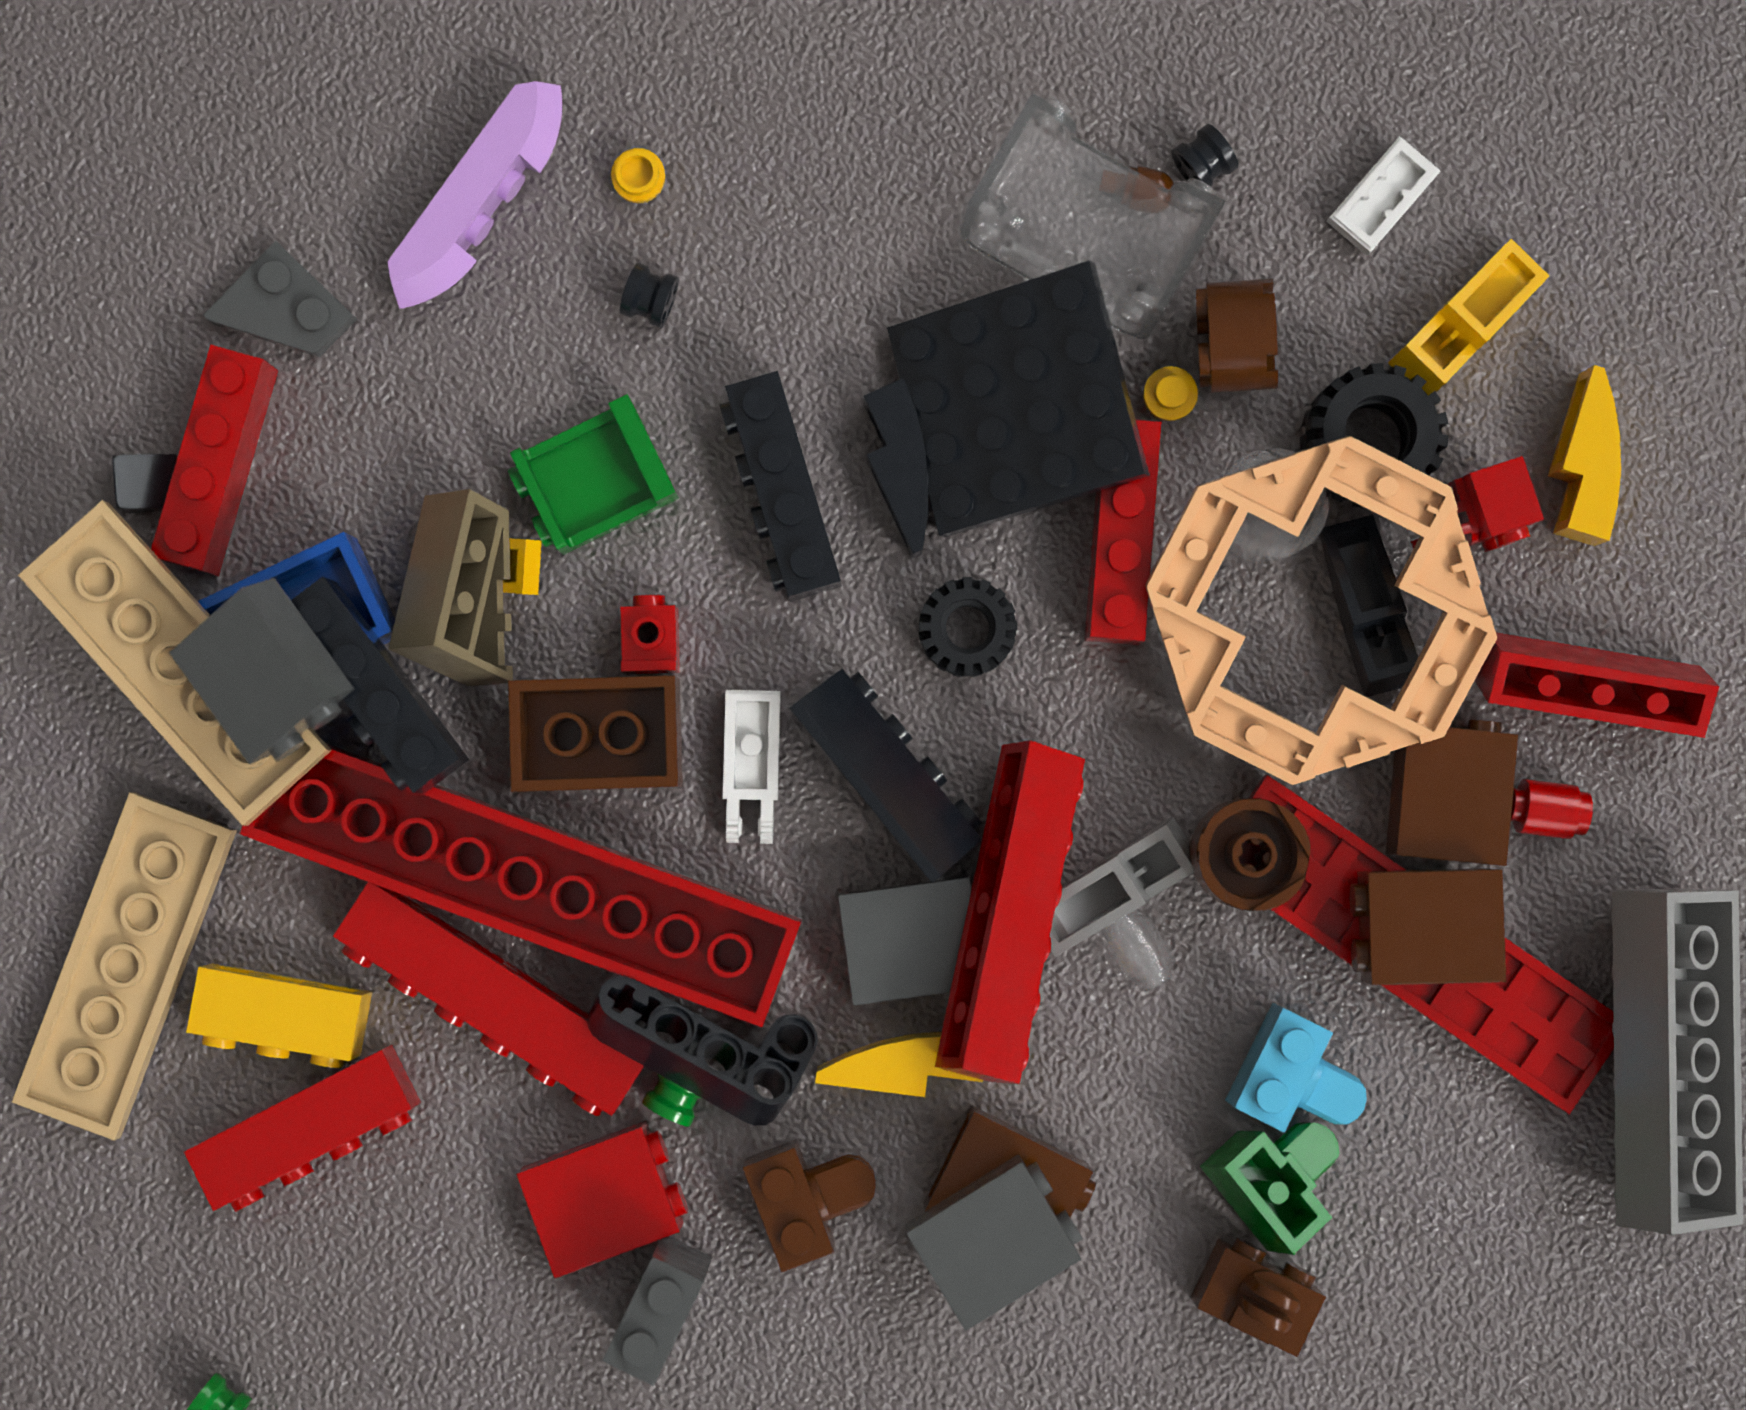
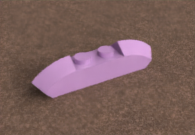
M537 81L514 85L387 261L390 280L399 309L423 303L440 295L456 284L476 263L477 260L469 255L466 250L471 244L478 246L486 238L494 223V220L491 218L492 214L502 200L507 203L510 202L521 189L525 180V175L522 174L523 171L528 168L541 173L551 156L558 138L562 118L561 85Z

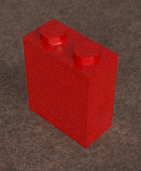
M646 1120L525 1165L516 1174L554 1279L680 1232L684 1223L681 1216L688 1213L687 1203L679 1183L669 1184L662 1165L669 1162L666 1145L659 1130L650 1132Z

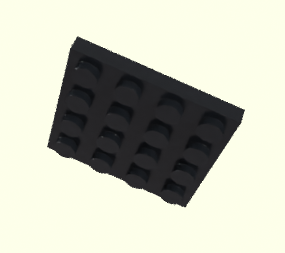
M1088 260L887 327L899 378H904L917 412L925 444L929 480L928 493L939 536H951L1150 476L1096 265L1092 261Z

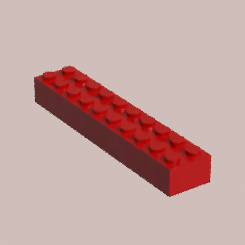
M327 743L326 745L331 751L248 826H242L239 833L256 841L610 972L635 979L640 983L759 1027H763L803 920L438 784L426 793H413L409 787L401 791L388 777L381 763Z

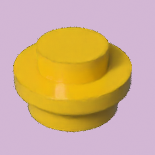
M633 148L617 157L612 166L611 180L616 192L623 199L632 203H645L654 199L662 191L665 184V169L659 157L653 152L643 148Z
M1175 366L1162 367L1153 372L1147 379L1143 389V399L1147 409L1152 415L1164 421H1176L1187 416L1196 405L1198 398V388L1194 378L1186 370Z

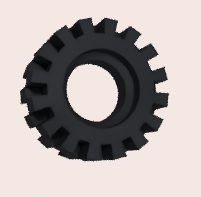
M963 577L960 580L954 581L953 579L944 583L943 586L939 589L936 588L929 596L920 614L918 635L925 655L937 665V668L943 672H949L953 676L976 677L992 671L1007 657L1015 643L1017 621L1014 615L1015 609L1012 603L1008 602L1005 597L1006 594L1000 588L996 589L990 585L991 582L984 579L979 581L972 579L973 577ZM973 607L985 615L989 625V632L986 640L978 647L971 649L960 648L949 639L946 632V622L950 614L956 609Z

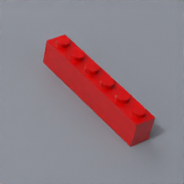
M1031 740L1004 744L1001 747L934 1066L936 1068L988 1082L1020 1084L1022 1072L1029 1060L1028 1040L1032 1020L1040 1005L1039 986L1043 966L1051 951L1050 931L1054 912L1062 896L1061 877L1065 857L1073 842L1071 827L1076 803L1080 799L1084 787L1082 778L1084 758Z
M368 882L333 935L335 939L345 944L341 952L349 959L366 968H370L372 963L384 969L391 974L387 981L394 988L413 998L418 993L426 996L437 1004L433 1011L442 1019L457 1027H462L464 1022L483 1033L479 1040L486 1047L504 1057H508L510 1052L516 1054L529 1063L525 1070L531 1076L551 1087L558 1081L575 1092L572 1101L592 1115L599 1117L604 1111L613 1116L645 1067L595 1038L588 1028L587 1018L589 1013L405 895Z

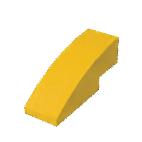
M1510 239L1401 348L1388 364L1391 367L1397 365L1406 368L1404 376L1412 379L1417 374L1427 381L1422 387L1427 395L1434 391L1437 392L1545 282L1549 275L1515 241Z
M1596 365L1591 366L1578 375L1548 473L1549 477L1568 482L1553 534L1591 546L1610 541L1618 507L1621 478L1620 431L1614 397L1605 368Z
M928 1032L880 1040L848 1051L817 1066L815 1083L925 1097L928 1075L983 1082V1080L934 1067L942 1032Z

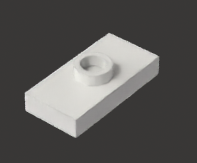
M1399 136L1326 222L1368 256L1440 173V170Z

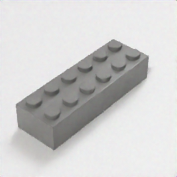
M1683 888L1612 891L1611 923L1613 926L1612 979L1614 1005L1612 1032L1614 1036L1613 1089L1615 1092L1614 1146L1616 1170L1614 1198L1616 1203V1226L1676 1235L1743 1225L1739 890Z

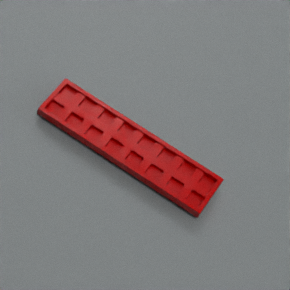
M1264 775L1249 798L1268 800L1287 808L1299 819L1310 842V858L1306 877L1301 888L1287 902L1269 910L1352 966V940L1360 938L1359 917H1353L1351 914L1349 893L1351 884L1358 883L1357 871H1397L1406 869L1269 775ZM1243 842L1241 844L1243 853L1238 857L1239 862L1251 864L1252 866L1257 865L1254 855L1260 851L1259 845ZM1505 938L1506 982L1379 985L1569 1115L1614 1049V1036L1612 1032L1614 1012L1507 938Z

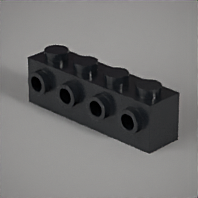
M778 371L725 386L729 401L721 403L719 406L728 436L739 433L745 453L735 456L743 486L745 488L755 485L760 505L750 509L759 539L770 537L776 558L766 560L775 592L786 589L788 598L792 602L842 587Z
M322 576L291 600L354 687V690L343 698L354 713V715L348 718V722L366 745L369 746L375 741L388 759L382 763L384 771L401 791L409 787L413 793H426L470 760L337 582Z

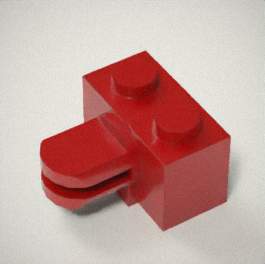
M1523 456L1471 472L1462 478L1446 484L1452 488L1458 507L1456 511L1465 540L1468 541L1469 547L1481 543L1484 553L1530 537L1528 526L1544 520ZM1419 538L1411 541L1413 549L1417 544Z

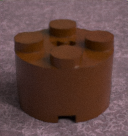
M1273 278L1206 283V288L1196 289L1197 335L1208 334V342L1198 343L1200 388L1211 387V393L1278 389V370H1275V356L1278 355Z
M1242 798L1219 804L1200 820L1189 842L1190 859L1197 882L1209 896L1230 907L1247 911L1273 909L1291 899L1299 891L1306 877L1310 858L1308 835L1299 819L1291 811L1268 800ZM1243 842L1259 845L1260 851L1254 855L1257 865L1252 866L1251 864L1239 862L1238 857L1243 853L1241 847Z

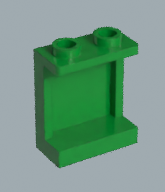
M628 394L608 403L609 410L527 450H522L519 447L510 452L516 466L507 469L509 476L522 499L529 495L531 496L539 512V515L532 517L531 520L545 547L554 544L556 549L565 555L680 499Z

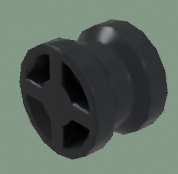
M1206 124L1199 129L1196 139L1190 144L1181 143L1171 150L1173 161L1188 184L1200 194L1213 187V179L1220 174L1229 175L1239 165L1230 144L1210 124Z
M637 262L624 288L620 303V314L630 318L638 314L648 318L652 326L663 328L674 304L679 277L669 273L662 277L650 272L648 266Z

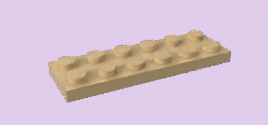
M103 500L100 501L18 575L242 826H248L331 751L317 733L309 727L300 735L305 743L286 758L276 762L271 755L252 764L246 761L169 653L201 625L210 614L110 503Z
M129 792L12 1103L114 1141L121 1138L236 835V829L136 792Z

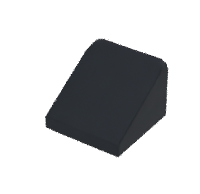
M113 455L112 464L116 508L125 513L162 511L177 461V455Z

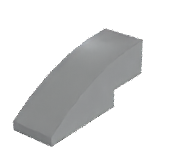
M1174 817L1062 886L1061 900L1055 908L1050 931L1051 952L1055 957L1143 906L1150 898L1194 873L1190 859L1189 841Z

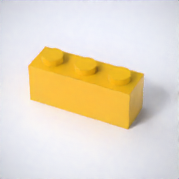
M212 963L198 967L186 1033L202 1035V1044L210 1047L235 1049L237 1041L257 1045L256 1054L285 1059L289 1058L290 1051L310 1054L311 1064L330 1068H343L344 1060L352 1061L361 1056L373 991Z

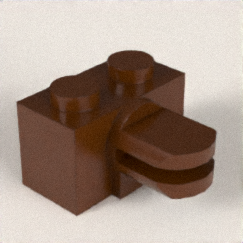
M797 1139L747 1157L742 1167L781 1272L834 1253L835 1240L827 1221L868 1205L873 1199L876 1189L874 1170L870 1163L860 1155H844L808 1169Z
M1237 1237L1233 1245L1218 1238L1190 1296L1195 1306L1254 1338L1298 1357L1326 1298L1318 1287L1313 1285L1316 1276L1290 1262H1286L1283 1269H1280L1264 1261L1267 1252Z

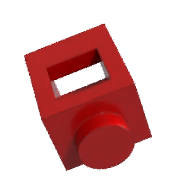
M664 595L633 596V606L620 607L621 672L626 675L680 673L678 607L676 605H666ZM646 623H653L658 628V637L652 643H643L639 639V629Z

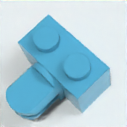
M1272 1003L1225 1101L1234 1108L1285 1133L1297 1107L1330 1123L1345 1125L1358 1119L1365 1109L1367 1096L1366 1088L1359 1078L1321 1058L1333 1032Z

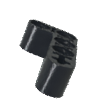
M626 976L613 977L601 986L587 1018L588 1028L592 1035L600 1042L754 1126L767 1125L773 1122L779 1115L800 1081L818 1042L817 1032L812 1023L804 1017L788 1014L777 1018L757 1048L639 981ZM613 1008L621 1010L622 1013L615 1012ZM640 1020L645 1022L643 1028L638 1026ZM656 1032L668 1033L677 1044H669L662 1041ZM777 1042L788 1044L796 1054L786 1053ZM705 1059L718 1061L725 1071L712 1069ZM754 1086L765 1087L770 1091L773 1098L762 1097Z

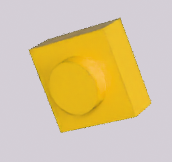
M509 538L510 579L503 580V593L538 595L542 541Z

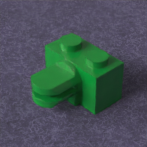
M1316 1122L1296 1123L1275 1143L1270 1140L1264 1131H1237L1200 1165V1168L1268 1252L1294 1255L1332 1219V1216L1312 1192L1317 1187L1315 1181L1335 1163L1340 1153L1338 1141L1334 1133L1325 1125Z

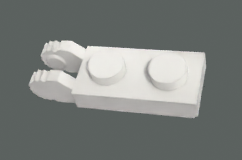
M726 690L723 799H727L726 843H739V837L742 835L740 799L761 800V814L758 819L760 844H773L774 800H778L780 691Z

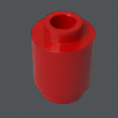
M1522 779L1517 789H1513L1511 821H1513L1514 829L1517 833L1571 839L1574 835L1584 836L1588 832L1593 814V800L1589 792L1580 791L1576 785Z

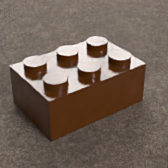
M677 676L508 681L511 792L683 787L680 678Z

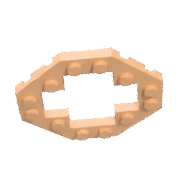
M1351 436L1333 440L1197 485L1145 584L1193 735L1292 785L1314 779L1316 775L1344 766L1348 768L1389 755L1391 751L1416 743L1423 744L1444 737L1497 640L1492 618L1487 612L1479 586L1481 582L1469 543L1465 540L1456 511L1458 507L1452 488ZM1326 488L1420 536L1394 586L1443 610L1391 709L1341 685L1315 733L1221 686L1246 637L1197 612V609L1248 512L1299 537L1323 489Z

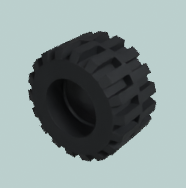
M1373 363L1366 369L1361 370L1360 366L1348 370L1340 378L1337 377L1310 404L1312 405L1311 410L1305 414L1302 426L1306 427L1305 434L1300 437V449H1309L1346 437L1345 427L1350 413L1357 408H1375L1386 413L1395 422L1399 430L1401 446L1397 460L1430 476L1431 473L1439 469L1443 458L1439 455L1442 450L1448 447L1449 435H1442V427L1449 423L1446 412L1437 413L1435 405L1441 399L1436 391L1427 395L1422 389L1423 385L1427 382L1417 374L1412 379L1404 376L1406 368L1395 365L1390 370H1385L1383 363ZM1334 492L1331 498L1340 503L1346 500V498ZM1354 502L1352 504L1353 507L1364 508Z

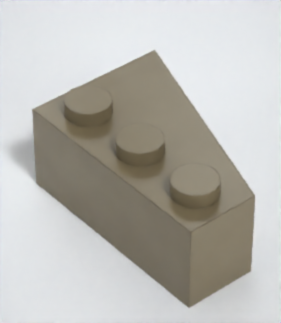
M471 489L425 495L389 650L466 686L506 684L508 681L513 680V666L505 665L504 632L512 631L511 614L504 613L503 580L510 579L509 510Z

